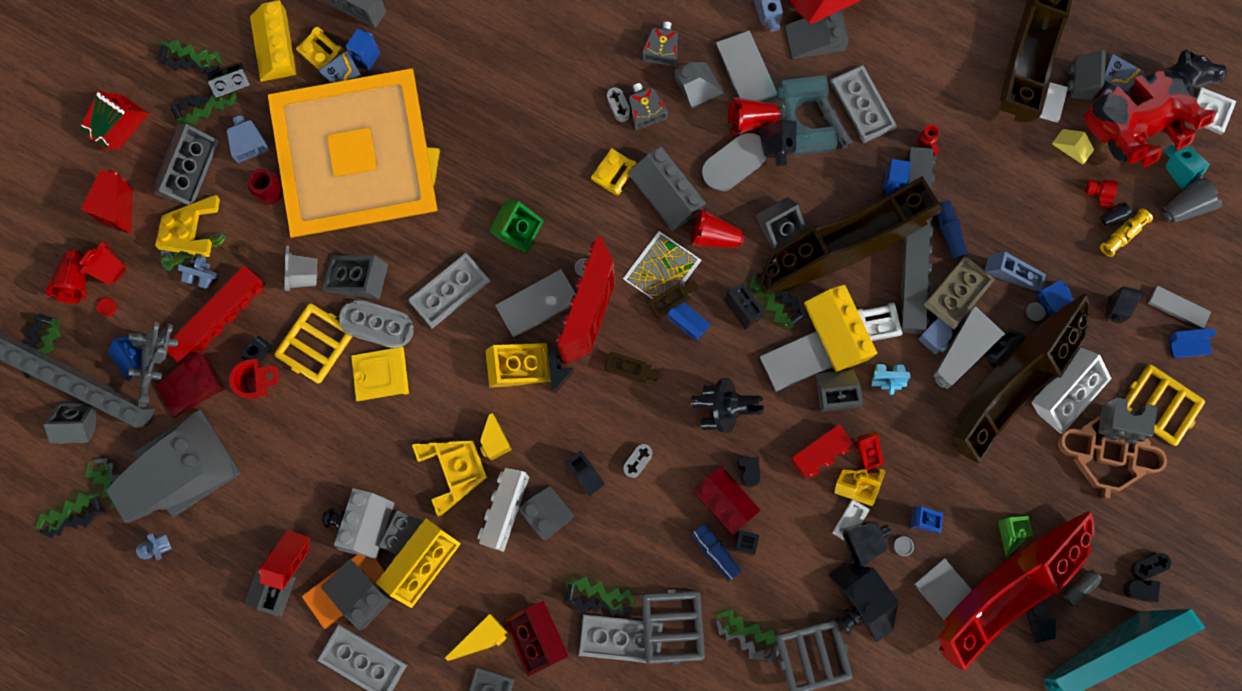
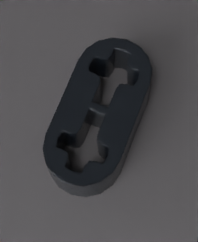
M1165 553L1153 554L1135 562L1131 567L1132 574L1137 579L1150 578L1168 570L1171 566V559ZM1159 559L1164 560L1162 566H1154L1153 564L1155 562H1158ZM1141 567H1149V569L1144 571V574L1138 571Z

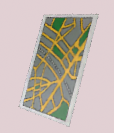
M658 231L623 279L651 299H654L674 285L682 282L685 283L701 262V259Z

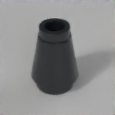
M1118 203L1100 218L1104 226L1107 227L1108 225L1128 220L1129 216L1132 215V211L1127 203Z

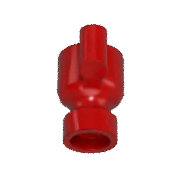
M928 125L917 138V144L920 148L933 149V156H936L939 152V148L936 146L939 128L936 125Z
M1088 180L1086 194H1098L1099 207L1112 209L1118 183L1112 180H1102L1100 183L1096 180Z

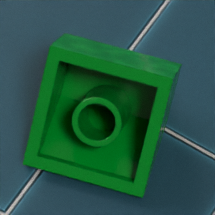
M506 200L489 232L501 241L521 251L528 252L544 220L521 202Z

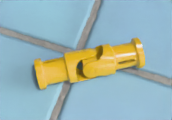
M1140 208L1133 218H1129L1111 234V238L1108 241L1100 244L1101 251L1106 256L1113 257L1117 249L1124 247L1142 230L1146 223L1152 221L1151 213L1146 209Z

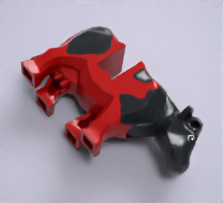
M1185 49L1181 52L1175 65L1155 70L1147 76L1136 77L1130 98L1119 86L1112 92L1098 97L1091 104V108L1086 111L1084 115L1085 123L1091 132L1108 147L1115 159L1124 163L1128 161L1129 164L1141 160L1142 165L1147 167L1160 159L1162 149L1159 146L1147 144L1145 138L1155 136L1162 131L1174 142L1176 150H1180L1190 145L1196 134L1194 130L1186 128L1184 119L1189 124H1193L1196 130L1202 129L1214 122L1216 112L1200 107L1197 100L1193 97L1194 89L1208 83H1221L1227 74L1226 66L1215 64L1205 55H1197Z

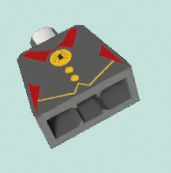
M662 22L661 29H652L643 50V61L672 67L677 66L678 33L672 31V23Z
M641 83L632 86L634 94L629 96V106L635 131L668 119V110L653 88L644 90Z

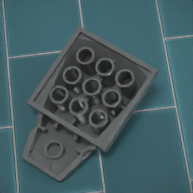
M198 410L133 452L137 460L111 484L106 492L126 523L148 516L158 509H167L171 517H176L240 475L241 471L204 412Z

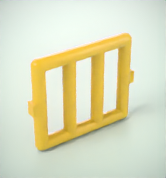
M308 304L275 351L274 356L292 367L291 370L297 374L301 373L319 384L323 381L353 336L345 333L341 341L337 342L306 323L310 314L313 313L344 332L337 316L332 313L328 314L313 304ZM302 328L334 348L330 357L326 358L294 338L299 330ZM291 344L322 363L323 367L319 373H314L285 355L284 352Z
M1149 364L1145 367L1138 380L1134 381L1129 387L1131 390L1125 398L1128 399L1127 409L1131 413L1133 409L1130 408V405L1151 374L1161 381L1146 404L1155 405L1168 385L1177 390L1178 392L1154 427V434L1172 446H1177L1188 428L1191 429L1196 423L1194 419L1205 404V400L1155 366ZM1186 396L1195 404L1174 436H1172L1163 429Z

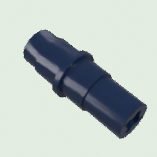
M950 200L941 202L940 205L943 211L936 215L939 223L938 229L942 232L951 258L957 259L966 256L968 251L960 227L961 221L958 220Z
M705 523L690 534L704 552L703 556L708 557L728 582L742 571L723 546V541L719 540Z

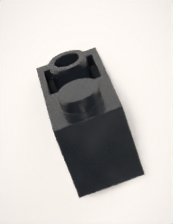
M579 451L565 462L589 496L605 485L582 451Z

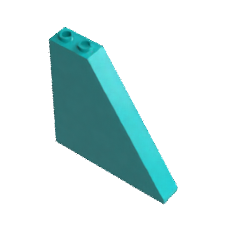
M1192 609L1139 611L1042 678L1046 683L1044 686L1047 691H1084L1205 629V626Z

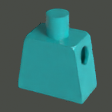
M1172 144L1164 151L1170 157L1166 164V169L1181 190H1184L1197 177L1203 176L1210 165L1190 146L1176 150L1174 144Z

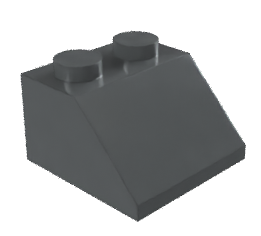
M1106 50L1077 56L1069 64L1068 74H1070V80L1067 84L1069 98L1092 100L1104 86Z
M789 197L756 214L760 228L774 251L807 230L798 204Z
M84 401L58 402L43 424L49 442L60 444L89 442L96 429L97 408Z
M551 486L533 496L518 509L544 542L575 517Z

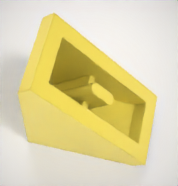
M1062 129L1052 145L1082 165L1094 151L1086 133L1082 131Z

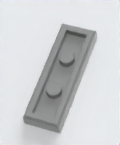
M1160 286L1154 288L1148 301L1149 305L1198 329L1205 327L1211 311Z

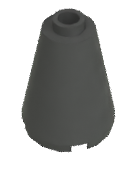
M1199 176L1163 208L1164 212L1162 214L1166 221L1176 223L1220 209L1222 207V199H1217L1216 194L1219 192L1208 178L1204 177L1202 179V176Z

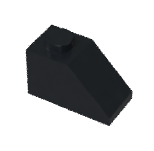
M1125 286L1119 288L1108 297L1105 318L1111 319L1114 323H1123L1130 319L1139 302L1142 291Z

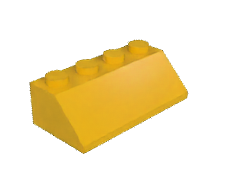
M280 0L261 4L250 16L260 81L297 75L284 6Z
M845 285L829 289L804 302L835 372L866 362L878 354Z
M426 518L376 584L388 595L412 608L461 543Z

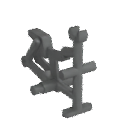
M154 321L153 327L148 334L131 332L128 334V340H132L133 346L142 347L141 369H128V376L141 377L138 407L146 408L147 403H149L148 387L151 379L161 380L162 372H155L152 369L154 363L161 364L166 359L168 346L177 347L178 345L177 339H170L172 324H167L162 332H158L159 322Z

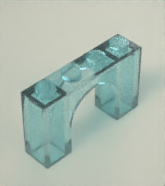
M826 75L782 80L781 87L778 88L779 99L782 98L783 104H781L782 116L785 115V120L796 121L797 123L796 151L791 153V156L835 151L837 147L835 126L816 129L803 126L795 115V110L799 105L820 100L823 96L828 97L829 88Z

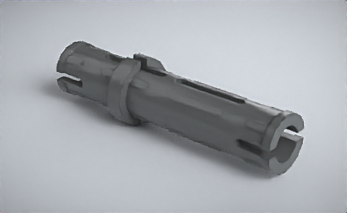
M826 96L821 97L820 100L816 101V104H818L823 113V119L829 123L842 149L848 148V145L851 146L853 141H851L837 117L836 109L832 108Z

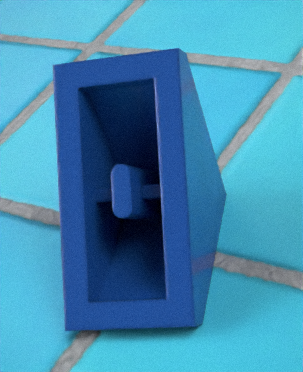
M917 506L912 509L911 529L941 533L943 513L923 506Z

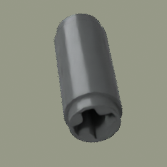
M1094 570L1088 571L1062 596L1063 599L1072 607L1077 605L1102 581L1101 576Z

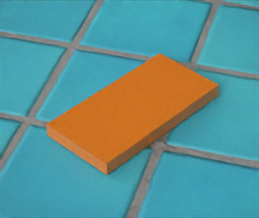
M360 555L352 558L375 583L385 572L376 559ZM339 569L302 596L324 629L343 616L342 612L321 588Z

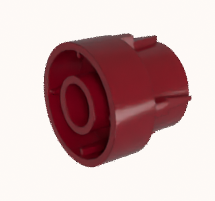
M257 168L250 175L249 184L247 185L248 190L259 203L271 205L281 199L283 196L282 181L276 174Z

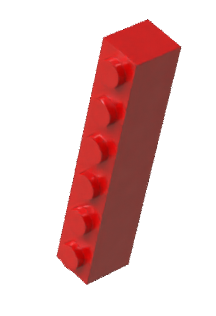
M244 265L172 338L178 340L177 347L168 346L167 353L181 364L205 350L209 346V342L214 337L219 336L223 328L228 323L233 322L237 314L250 304V300L263 291V287L266 284Z

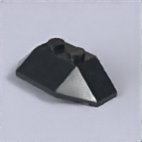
M844 563L828 574L852 609L860 615V620L876 642L893 631L899 601L875 568Z

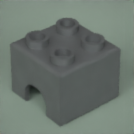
M1117 397L1103 404L1098 433L1105 435V439L1117 440L1119 438L1124 439V442L1127 444L1136 445L1137 442H1144L1145 439L1153 436L1157 406L1145 404V407H1142V411L1138 408L1137 410H1131L1130 413L1127 409L1128 399Z

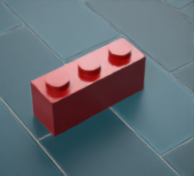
M838 424L792 457L790 461L803 479L806 477L812 479L820 473L818 470L824 465L827 468L835 462L834 457L839 454L844 456L851 451L850 446L853 444V441L841 425Z
M289 530L283 537H280L275 549L269 552L265 563L262 562L259 567L260 584L283 590L308 554L310 537Z

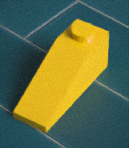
M489 614L445 659L451 661L495 645L500 646L507 639L505 635L508 631L492 614Z

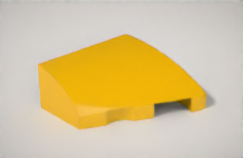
M867 469L859 471L842 470L836 483L835 494L873 506L886 470L879 469V473H867Z

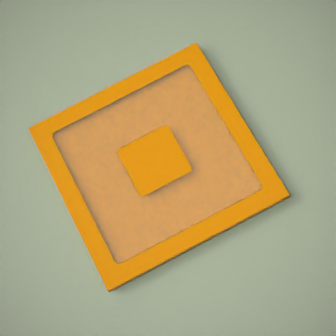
M413 68L268 94L291 238L438 211Z

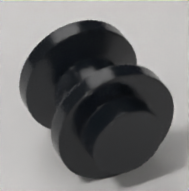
M329 508L322 516L324 527L329 528L331 525H334L336 530L339 531L345 512L342 511L340 514H336L334 509Z
M849 609L845 610L846 616L843 619H836L838 625L848 635L852 633L851 628L854 625H861L859 621L861 617L854 609L852 611Z

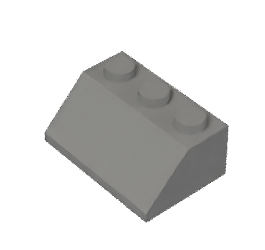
M353 488L334 546L339 551L377 560L381 548L379 544L386 532L395 503L374 493Z

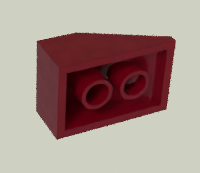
M201 352L182 362L156 384L173 418L225 390L211 361Z

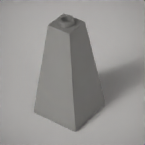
M976 306L963 318L950 343L951 345L947 348L933 375L936 378V383L942 388H950L1005 334Z

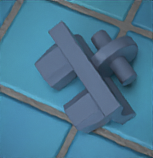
M199 255L197 259L192 258L190 260V264H194V266L189 264L178 266V270L182 271V282L194 283L196 275L199 276L197 286L203 288H210L213 279H217L219 274L207 270L210 268V263H207L206 258L202 255Z
M152 533L147 535L149 542H142L138 545L136 553L139 558L144 560L150 559L153 555L156 560L162 559V553L172 549L166 534L154 538Z

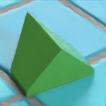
M1029 516L1010 517L998 521L1006 560L1029 536H1033Z

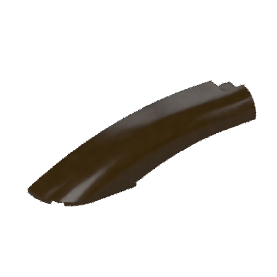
M1027 0L1000 97L1002 101L1000 110L1015 115L1014 121L1030 122L1042 114L1052 65L1070 14L1072 0Z
M921 176L868 207L818 227L813 226L778 247L765 262L763 273L761 272L760 282L763 294H771L812 281L867 258L928 225L927 220L941 213L943 209L924 177Z
M1082 294L1033 330L982 382L956 418L959 427L955 430L952 438L956 442L954 448L959 453L974 462L981 463L999 434L1019 410L1054 379L1062 377L1083 345L1088 333L1089 326H1087L1091 310L1087 294Z

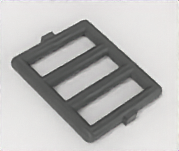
M666 590L663 593L643 594L641 598L646 663H671V665L680 664V662L704 660L705 649L700 592ZM693 599L694 611L651 614L650 601ZM694 619L695 632L652 635L651 622ZM696 640V653L653 655V643Z
M835 619L786 631L775 636L781 658L779 662L780 669L784 670L789 691H812L852 679L853 675L846 654L849 652L847 644L843 643L839 625ZM827 629L832 630L843 670L842 674L833 676L821 633V631ZM812 633L825 675L824 679L816 681L803 639L804 635ZM795 638L807 681L806 684L796 686L785 645V640Z

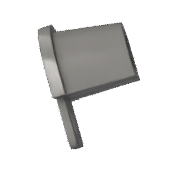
M286 246L285 291H290V288L316 286L318 259L292 255V253H289V246Z

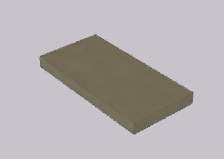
M964 256L925 302L924 306L951 328L955 329L995 279Z

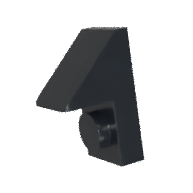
M549 351L547 353L553 393H557L574 370L573 368L558 369L561 367L560 356H556L555 351Z
M1043 600L1026 612L1035 643L1056 639V618L1050 617L1046 600Z

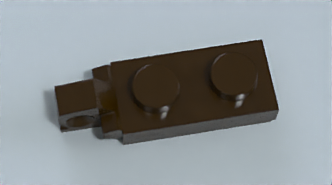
M695 280L687 285L684 282L678 283L647 302V305L656 319H659L672 308H677L693 297L691 292L698 289V285Z
M610 352L604 369L606 372L639 382H646L647 379L657 382L659 372L651 370V365H648L647 362Z

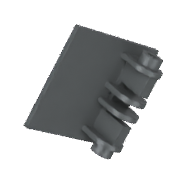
M397 510L379 547L398 555L423 522Z

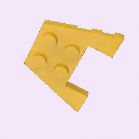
M214 195L162 215L155 244L159 250L178 253L184 251L191 255L197 253L202 254L204 257H210L212 242L209 239H194L199 215L218 213L219 197Z
M474 441L412 445L418 462L438 455L450 492L431 499L438 517L443 515L487 478Z

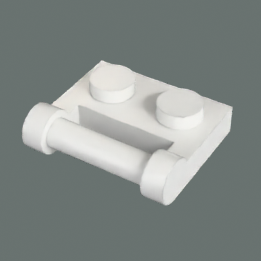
M894 302L888 303L887 306L872 309H857L872 341L902 335ZM886 313L890 314V317L877 319L867 322L865 320V317Z

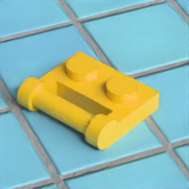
M315 27L312 33L296 48L298 53L318 70H321L344 53V49L330 40L319 27ZM318 39L333 51L330 55L316 43Z
M611 148L591 176V180L618 196L622 191L621 188L629 178L628 173L638 163ZM623 165L627 166L616 184H611Z

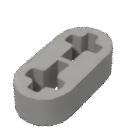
M615 87L609 89L607 101L614 117L620 122L627 121L630 118V107L623 92ZM613 94H615L616 96H618V102H617V103H616L615 99L612 98V95H613ZM619 107L622 108L623 112L625 111V115L619 114Z
M646 444L639 445L626 461L623 470L627 477H638L652 458L650 446ZM641 449L642 451H644L645 449H647V450H648V451H647V454H648L649 456H648V457H645V456H644V457L641 459V461H639V460H638V458L640 457V452H639V450ZM637 462V472H632L631 474H629V469L627 466H633L634 463Z

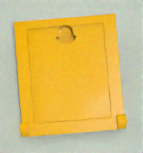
M404 347L351 356L356 401L409 394Z

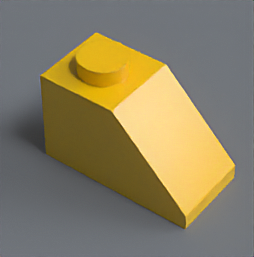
M489 414L480 440L482 444L480 450L485 458L489 457L492 461L512 449L494 414Z

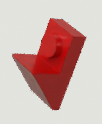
M874 430L858 436L854 446L864 469L868 471L883 465L884 462L877 432Z

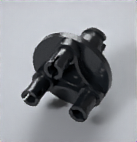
M720 378L716 385H704V396L691 397V400H694V402H691L692 408H708L713 410L714 418L701 419L702 430H718L722 433H730L739 416L759 415L764 412V405H758L759 401H763L762 396L738 394L732 380L729 378Z

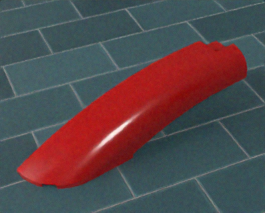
M1087 511L1071 519L1023 548L988 575L944 619L946 628L937 636L942 645L939 651L952 665L965 671L986 646L1008 625L1046 598L1060 593L1084 565L1092 548L1090 546L1091 535H1094L1092 513Z

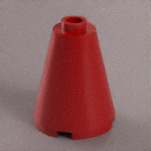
M732 97L731 100L733 102L728 104V123H732L733 128H730V131L735 135L773 124L781 116L780 108L776 104L739 97Z
M699 210L695 218L697 222L693 225L691 232V246L737 248L739 245H742L744 234H742L741 229L706 210Z
M72 249L64 253L46 287L45 293L48 297L51 298L52 295L57 297L56 301L67 304H78L79 300L83 299V302L86 300V276L79 272L83 267L79 262L84 257L80 251Z

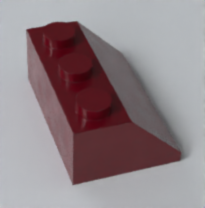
M722 466L710 474L692 491L731 537L761 511Z
M544 601L529 606L503 620L527 676L533 675L569 657Z

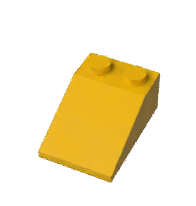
M547 343L493 345L485 350L489 388L551 381Z

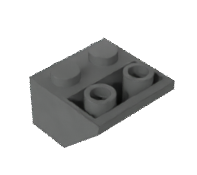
M854 370L815 374L821 412L856 409L863 405L860 383Z
M257 566L244 604L265 613L283 616L296 577L292 576L283 590L260 584V574H258L260 566Z

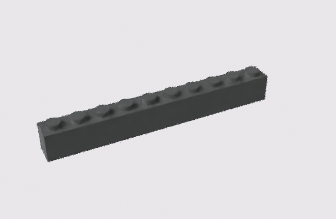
M910 147L907 153V161L911 162L908 184L923 176L932 190V184L935 181V173H932V167L935 166L936 156H933V149ZM933 217L927 220L928 225L903 238L900 326L902 333L923 334L929 328L930 318L927 317V310L929 309L924 304L928 300V292L931 289V281L928 280V274L931 273L932 269L929 255L931 256L932 254L930 237L933 235V226H930V220Z
M0 331V360L136 428L149 425L155 408L146 405V408L138 407L137 399Z

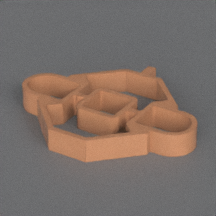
M1100 415L1080 429H1070L1062 433L1058 438V447L1063 454L1074 457V462L1091 486L1102 489L1100 499L1106 500L1110 498L1111 492L1116 493L1123 490L1146 474L1162 471L1167 465V457L1160 448L1150 446L1151 442L1148 438L1144 442H1137L1136 445L1131 444L1130 452H1128L1129 444L1119 438L1117 440H1109L1102 437L1098 440V444L1095 445L1096 432L1092 425L1100 420ZM1067 434L1088 438L1086 454L1071 451L1066 447L1065 437ZM1105 441L1121 445L1119 462L1103 458ZM1138 449L1156 454L1159 459L1158 467L1156 469H1149L1137 466ZM1094 450L1096 451V461L1106 465L1119 467L1125 465L1127 458H1129L1127 470L1132 475V478L1119 487L1100 484L1086 466V463L1093 459Z

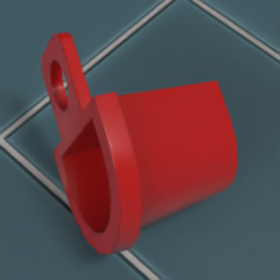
M102 241L97 249L88 250L79 264L83 267L79 272L83 275L89 274L108 285H112L122 277L127 269V265L110 250L111 246L108 243Z
M250 359L238 363L231 371L229 377L232 391L246 399L268 396V386L277 385L279 382L277 367H262L258 363V359ZM266 371L273 372V379L267 382Z

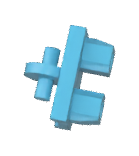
M877 364L871 384L872 386H881V389H888V394L894 395L895 390L907 387L910 372H906L904 365H896L893 367V372H889L884 364Z

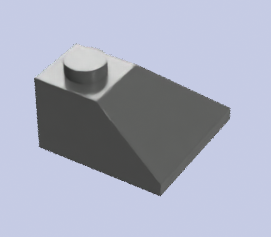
M690 62L675 70L674 80L691 109L724 93L706 62Z

